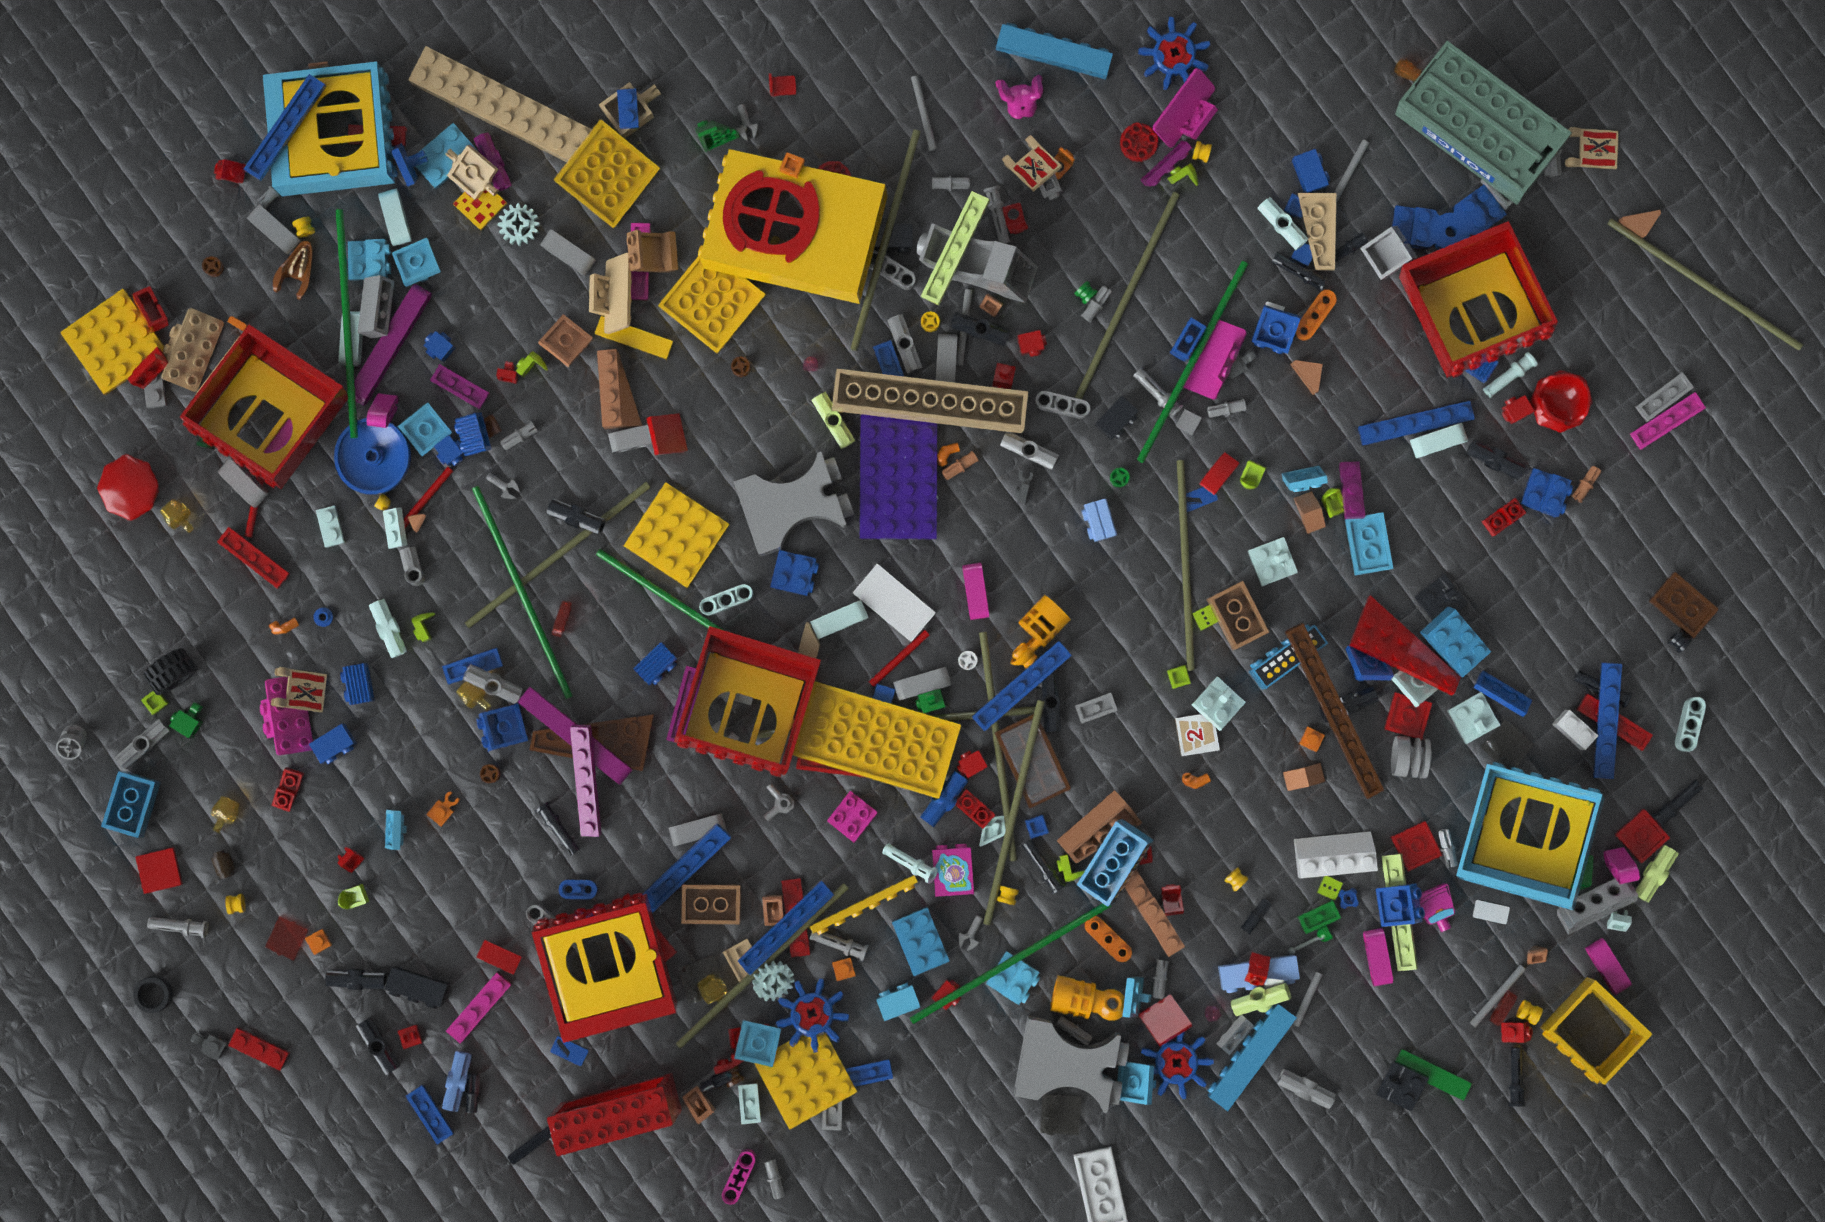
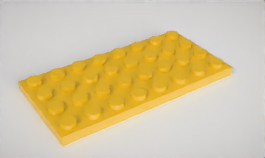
M814 681L793 756L939 799L961 725Z

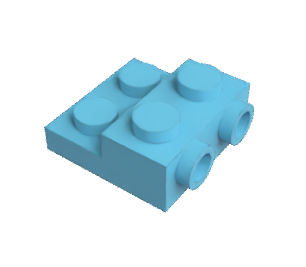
M385 239L348 241L349 280H364V278L378 275L388 278V274H391V264L388 263V255L391 253L390 244H387Z
M1006 951L998 965L1014 955ZM1021 960L989 979L986 984L1019 1005L1021 1002L1025 1003L1030 995L1028 990L1031 985L1035 987L1040 979L1038 976L1039 971Z

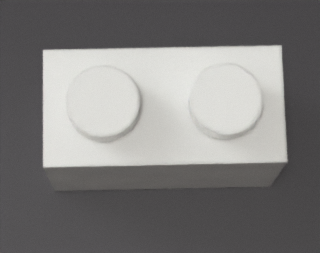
M1564 710L1552 723L1580 750H1586L1598 737L1571 710Z

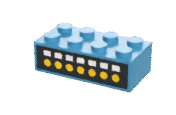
M1305 625L1317 651L1328 644L1315 625ZM1288 638L1281 642L1283 646L1279 649L1274 647L1265 654L1267 657L1264 660L1262 658L1258 659L1250 665L1251 669L1248 672L1261 690L1267 689L1300 664Z
M1124 819L1116 821L1080 878L1077 886L1107 907L1113 905L1154 840Z

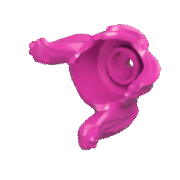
M1038 74L1032 79L1031 86L1021 84L1009 88L1004 80L998 79L995 81L1000 98L1007 102V110L1011 117L1015 119L1033 117L1037 109L1036 100L1041 98L1043 94L1041 82L1043 79L1041 75Z

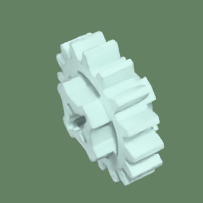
M517 203L516 208L509 205L510 210L504 209L505 215H499L502 222L498 223V226L503 228L499 233L505 234L503 237L505 241L510 238V244L512 245L515 241H517L518 246H521L522 241L528 244L529 238L535 239L533 233H539L535 229V227L540 226L539 222H535L539 217L533 215V209L527 211V205H524L523 208H521L519 203ZM523 213L528 215L531 220H525L523 218ZM520 219L523 225H520L518 231V228L515 226V224H518V221ZM507 229L514 230L515 236L511 235ZM530 229L529 232L526 235H524L526 230Z
M772 961L769 966L765 963L764 969L758 968L759 974H754L755 980H752V983L754 985L753 989L759 998L763 997L765 1001L771 998L772 1001H775L776 997L782 998L783 993L789 994L787 989L793 988L791 983L795 982L793 978L794 974L787 964L783 965L779 961L776 965Z

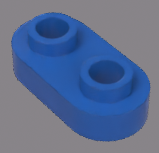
M565 880L559 885V894L565 899H591L598 892L597 884L592 880ZM568 885L572 887L571 893L566 891ZM586 886H590L592 888V891L590 893H587L585 891Z

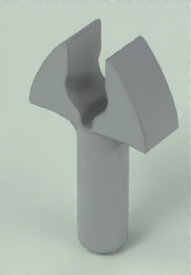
M740 104L738 109L743 125L737 131L743 139L748 141L745 132L749 128L755 139L758 125L757 123L754 125L750 123L745 104Z
M492 473L486 476L488 481L502 489V498L516 499L507 490V488H514L520 492L517 483L513 479L510 483H505Z
M975 916L968 933H959L960 948L963 941L969 937L970 945L967 951L978 945L979 942L975 940L974 936L983 920L981 916Z

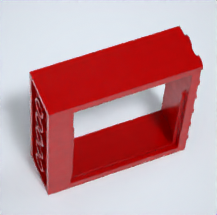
M670 1073L562 1102L547 1117V1122L556 1156H561L672 1126L680 1115L682 1108L673 1074Z

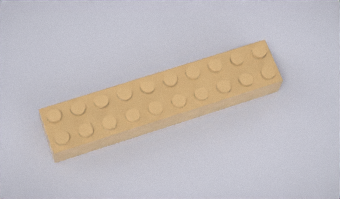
M425 46L408 79L413 86L565 162H568L592 130Z
M837 369L831 411L1022 433L1025 427L1028 391Z

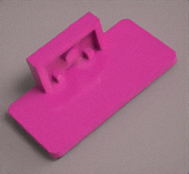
M1195 68L1153 125L1154 132L1170 148L1174 147L1183 134L1196 140L1218 110L1215 105L1207 102L1215 91V86L1201 69Z
M1219 320L1184 388L1210 399H1216L1225 379L1230 373L1234 360L1238 356L1247 332L1242 328Z
M288 677L267 679L265 681L267 699L262 700L260 704V713L264 718L263 732L267 739L274 738L277 755L312 750L309 746L313 739L308 711L271 706L273 698L286 699Z

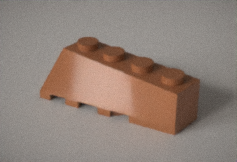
M616 349L597 351L602 427L604 429L643 426L619 352Z
M1114 790L1063 834L1057 842L1074 862L1078 863L1097 851V847L1103 843L1116 821L1124 819L1132 826H1138L1142 822Z

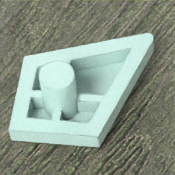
M1004 815L993 817L982 829L980 847L1005 835Z

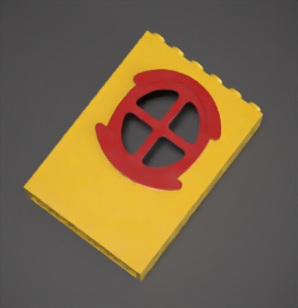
M729 149L728 154H725L723 157V173H719L718 191H715L713 195V202L715 203L713 209H710L708 213V220L710 221L708 227H705L703 232L704 244L700 245L698 257H700L704 268L860 304L888 198L886 185L803 166L797 179L779 171L783 161ZM765 187H772L774 189L770 207L767 211L742 205L743 199L749 193ZM782 191H788L799 200L804 210L802 218H794L776 213ZM741 213L761 217L766 220L760 241L752 240L743 232L738 222V216ZM779 221L800 227L798 234L791 240L777 245H770L768 243L773 222Z

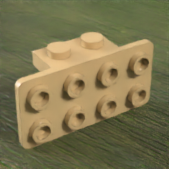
M628 253L607 260L605 276L598 274L590 275L589 312L605 316L604 332L606 334H611L630 326L632 280Z
M188 309L182 325L176 324V326L172 327L169 334L171 337L170 341L163 349V354L168 360V364L164 368L162 379L196 392L224 322L198 310Z

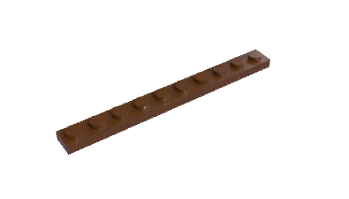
M1301 622L1286 630L1285 634L1365 798L1369 799L1384 791L1305 625Z

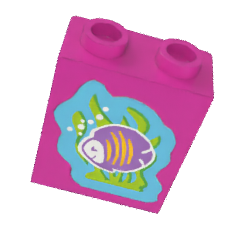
M955 844V848H948L947 845L936 846V849L932 850L933 867L938 869L934 879L935 897L974 894L971 847H967V844Z

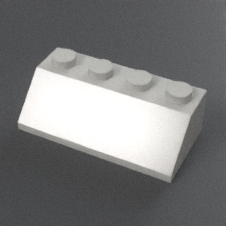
M1371 832L1294 839L1298 878L1378 871L1376 850Z

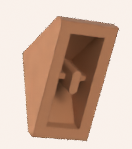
M1656 210L1625 216L1618 221L1641 238H1644L1660 216L1661 211Z
M1299 360L1292 362L1290 365L1312 395L1319 391L1323 364Z
M1312 491L1294 498L1307 534L1326 527L1322 508Z
M1321 763L1283 772L1287 791L1325 782Z
M783 895L763 896L765 926L775 925L784 917Z
M698 1086L682 1097L698 1124L714 1113L716 1109Z

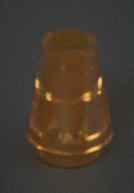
M1402 58L1394 68L1397 76L1414 82L1422 73L1410 61Z

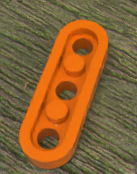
M1323 290L1315 298L1297 327L1295 336L1299 340L1306 341L1314 335L1336 303L1334 292ZM1327 297L1329 299V303H1324L1323 298ZM1312 313H1317L1318 318L1313 319ZM1301 328H1305L1307 334H1302Z
M1094 916L1085 922V930L1115 960L1126 962L1131 958L1132 950L1130 946L1100 917ZM1093 922L1098 924L1097 929L1091 928ZM1106 936L1112 937L1110 943L1105 942ZM1121 949L1126 951L1124 956L1119 955Z

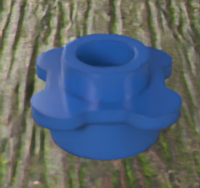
M1351 888L1347 891H1339L1338 896L1341 900V908L1358 906L1356 889Z

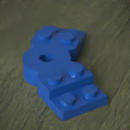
M1482 185L1452 208V213H1445L1441 216L1433 209L1396 205L1392 226H1398L1406 239L1404 244L1409 243L1411 248L1427 250L1435 245L1440 250L1487 230L1507 214L1488 188ZM1448 228L1452 229L1454 237H1448L1445 230Z

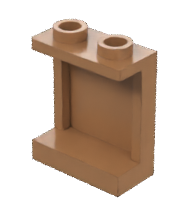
M635 230L627 233L626 242L628 245L630 271L668 273L678 270L675 232L645 233L641 232V230Z

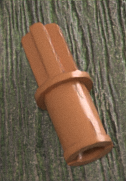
M971 451L961 459H956L955 463L942 470V475L946 480H949L960 472L964 473L966 468L979 460L974 452Z
M1592 466L1584 479L1580 480V485L1571 497L1582 503L1589 490L1594 488L1593 484L1601 474V470Z

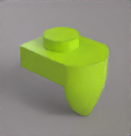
M1191 163L1183 168H1180V166L1176 167L1170 172L1171 176L1167 178L1171 184H1174L1188 175L1192 182L1198 186L1197 173Z
M534 351L526 358H522L516 365V372L522 377L527 375L535 363L546 371L548 369L543 359Z
M1248 460L1240 478L1243 487L1246 489L1257 488L1267 467Z
M1328 489L1323 494L1321 501L1329 517L1332 518L1344 513L1343 498L1340 489Z
M424 613L411 618L415 627L413 632L418 641L427 642L432 639L424 621L436 615L435 613Z
M1067 854L1059 856L1060 860H1057L1059 872L1063 871L1065 882L1076 880L1084 874L1085 870L1071 872Z
M363 884L343 890L338 897V905L346 910L369 902Z

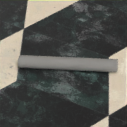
M1315 972L1295 1016L1297 1019L1293 1025L1300 1027L1323 974Z

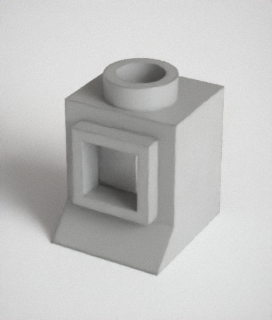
M1055 174L1039 187L1045 200L1049 199L1052 201L1060 197V193L1063 192Z

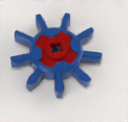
M1169 17L1167 24L1169 33L1163 36L1151 26L1147 29L1149 36L1157 43L1154 48L1142 47L1138 49L1139 55L1153 56L1155 63L1145 70L1144 76H1151L1157 70L1166 74L1163 81L1164 90L1169 88L1172 76L1181 75L1185 83L1189 77L1187 71L1191 66L1205 72L1208 69L1206 63L1195 59L1197 51L1206 50L1210 47L1209 41L1194 44L1190 39V36L1196 29L1197 24L1195 22L1188 27L1184 34L1176 32L1174 17ZM1174 51H1177V55L1175 57H1172V53Z
M819 979L816 984L815 993L806 994L803 985L796 981L795 987L800 997L795 1002L779 997L778 1003L785 1008L791 1009V1017L777 1021V1027L784 1028L789 1025L795 1027L797 1031L789 1042L792 1047L799 1042L803 1035L811 1037V1047L814 1053L818 1052L819 1048L818 1036L825 1033L831 1040L838 1043L840 1041L839 1036L830 1027L833 1021H849V1014L834 1013L832 1006L844 997L843 993L840 991L827 999L821 995L824 989V980ZM813 1012H815L816 1017L812 1016L810 1019L809 1013L813 1014Z
M1184 1031L1177 1036L1176 1040L1163 1044L1158 1052L1152 1051L1149 1048H1142V1054L1155 1058L1154 1074H1159L1163 1079V1082L1158 1087V1095L1162 1096L1166 1092L1169 1083L1178 1084L1179 1094L1182 1099H1186L1187 1096L1184 1083L1190 1079H1193L1202 1087L1207 1085L1205 1080L1196 1074L1198 1065L1208 1066L1214 1064L1212 1058H1197L1195 1050L1203 1045L1205 1041L1203 1036L1197 1038L1193 1044L1189 1045L1183 1042ZM1175 1058L1177 1060L1180 1058L1181 1065L1172 1066V1059Z

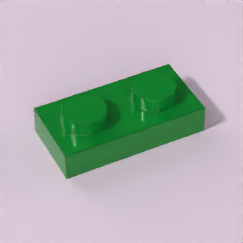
M1333 900L1297 916L1305 934L1341 918Z

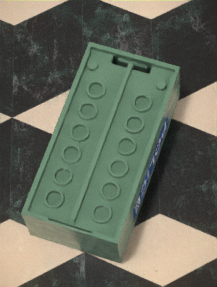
M1446 41L1401 98L1395 113L1396 116L1516 205L1520 203L1564 147L1572 133L1448 41Z

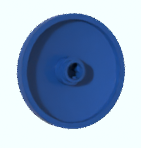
M367 418L357 420L358 438H350L349 425L337 440L334 450L336 470L342 481L357 492L369 495L386 493L398 486L408 472L411 461L408 440L401 430L391 422L387 428L367 426Z

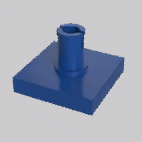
M398 144L391 152L407 186L415 184L418 179L413 167L428 162V158L425 156L424 150L408 157L403 144Z
M1349 645L1345 649L1354 669L1355 679L1358 681L1391 680L1394 675L1390 665Z

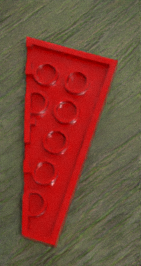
M1371 595L1367 598L1349 646L1447 694H1455L1461 677Z

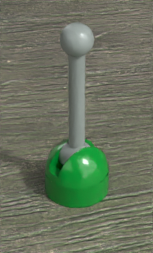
M1325 925L1318 929L1316 937L1294 948L1290 947L1288 953L1293 955L1297 950L1317 940L1327 942L1333 939Z

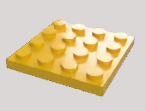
M599 120L554 178V181L610 227L614 228L660 168L603 120Z
M697 257L659 303L658 307L718 354L766 294L744 277L705 269L700 257Z
M121 289L60 332L104 395H107L127 381L132 375L133 370L156 347L160 348L162 352L165 347L155 332L151 334L137 306L125 289Z
M665 482L624 544V547L688 588L730 524Z
M826 1033L817 1038L819 1044L818 1052L814 1053L812 1050L811 1037L803 1035L794 1047L790 1046V1041L777 1047L773 1067L754 1063L789 1130L858 1092Z

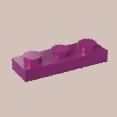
M1181 141L1140 181L1149 187L1157 185L1161 181L1160 177L1165 173L1171 172L1175 168L1174 164L1177 161L1186 158L1189 155L1188 151L1192 147L1188 142Z
M440 364L430 379L431 382L481 410L490 395L489 392Z
M1340 462L1339 471L1345 519H1364L1365 507L1359 462Z

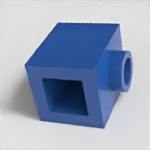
M435 331L434 334L430 333L424 340L426 343L423 346L427 348L426 353L433 359L438 357L442 362H445L456 349L449 342L451 338L444 332L439 334Z
M448 435L434 445V448L439 453L436 456L443 465L446 463L449 466H456L463 461L462 457L465 455L460 449V441H455L452 436Z

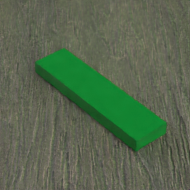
M1401 1049L1396 1059L1397 1062L1429 1077L1428 1084L1463 1101L1472 1083Z

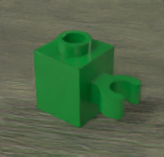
M940 689L918 695L919 699L915 700L918 711L922 710L923 714L945 707Z
M193 703L189 712L185 710L174 712L170 718L171 724L169 727L187 738H194L203 721L196 718L203 706Z

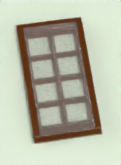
M1034 714L994 732L1016 782H1018ZM1041 722L1023 790V797L1029 809L1071 789Z

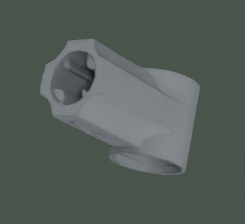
M416 547L400 550L406 581L413 586L422 585L425 575L422 572ZM418 572L419 578L416 581H411V574Z

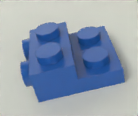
M1264 305L1251 342L1260 348H1272V351L1278 354H1283V352L1288 354L1301 317Z
M1533 468L1520 505L1553 517H1559L1560 514L1563 515L1567 504L1564 503V500L1572 492L1573 486L1570 485L1572 480Z
M779 550L770 587L808 596V593H812L815 582H812L813 574L817 575L819 563H816L817 559Z
M519 704L478 714L479 718L476 719L479 730H483L484 737L481 738L482 745L488 751L528 741Z
M1417 883L1376 888L1381 927L1423 922L1422 918L1425 916V911L1423 907H1420L1419 899L1422 897V892L1420 888H1417Z

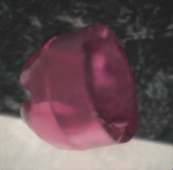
M813 356L807 357L803 362V370L818 371L817 359Z
M1207 1006L1205 1009L1206 1019L1209 1022L1220 1019V1008L1218 1006Z

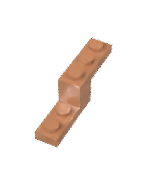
M1135 870L1125 889L1167 956L1170 957L1185 946L1157 900L1150 893L1138 871Z

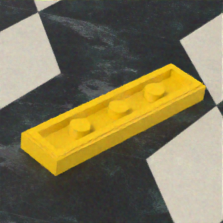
M600 317L595 335L667 360L673 341L631 326L611 334H606L604 332L605 317Z

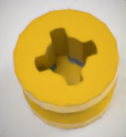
M1197 141L1192 159H1201L1204 163H1207L1212 144L1204 145L1201 141Z
M303 217L292 222L293 227L297 230V238L307 237L315 233L314 227L310 224V217Z
M931 311L924 313L921 317V327L923 330L934 332L938 329L940 324L939 316Z
M1237 867L1224 881L1230 883L1235 892L1247 882L1248 877L1243 876L1241 870Z
M1000 886L1001 894L998 896L997 901L1015 905V897L1018 895L1019 890Z
M238 894L235 897L231 895L226 896V910L229 915L237 911L239 913L245 912L246 904L243 894Z

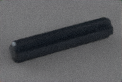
M549 1126L507 1157L512 1165L516 1164L551 1138Z

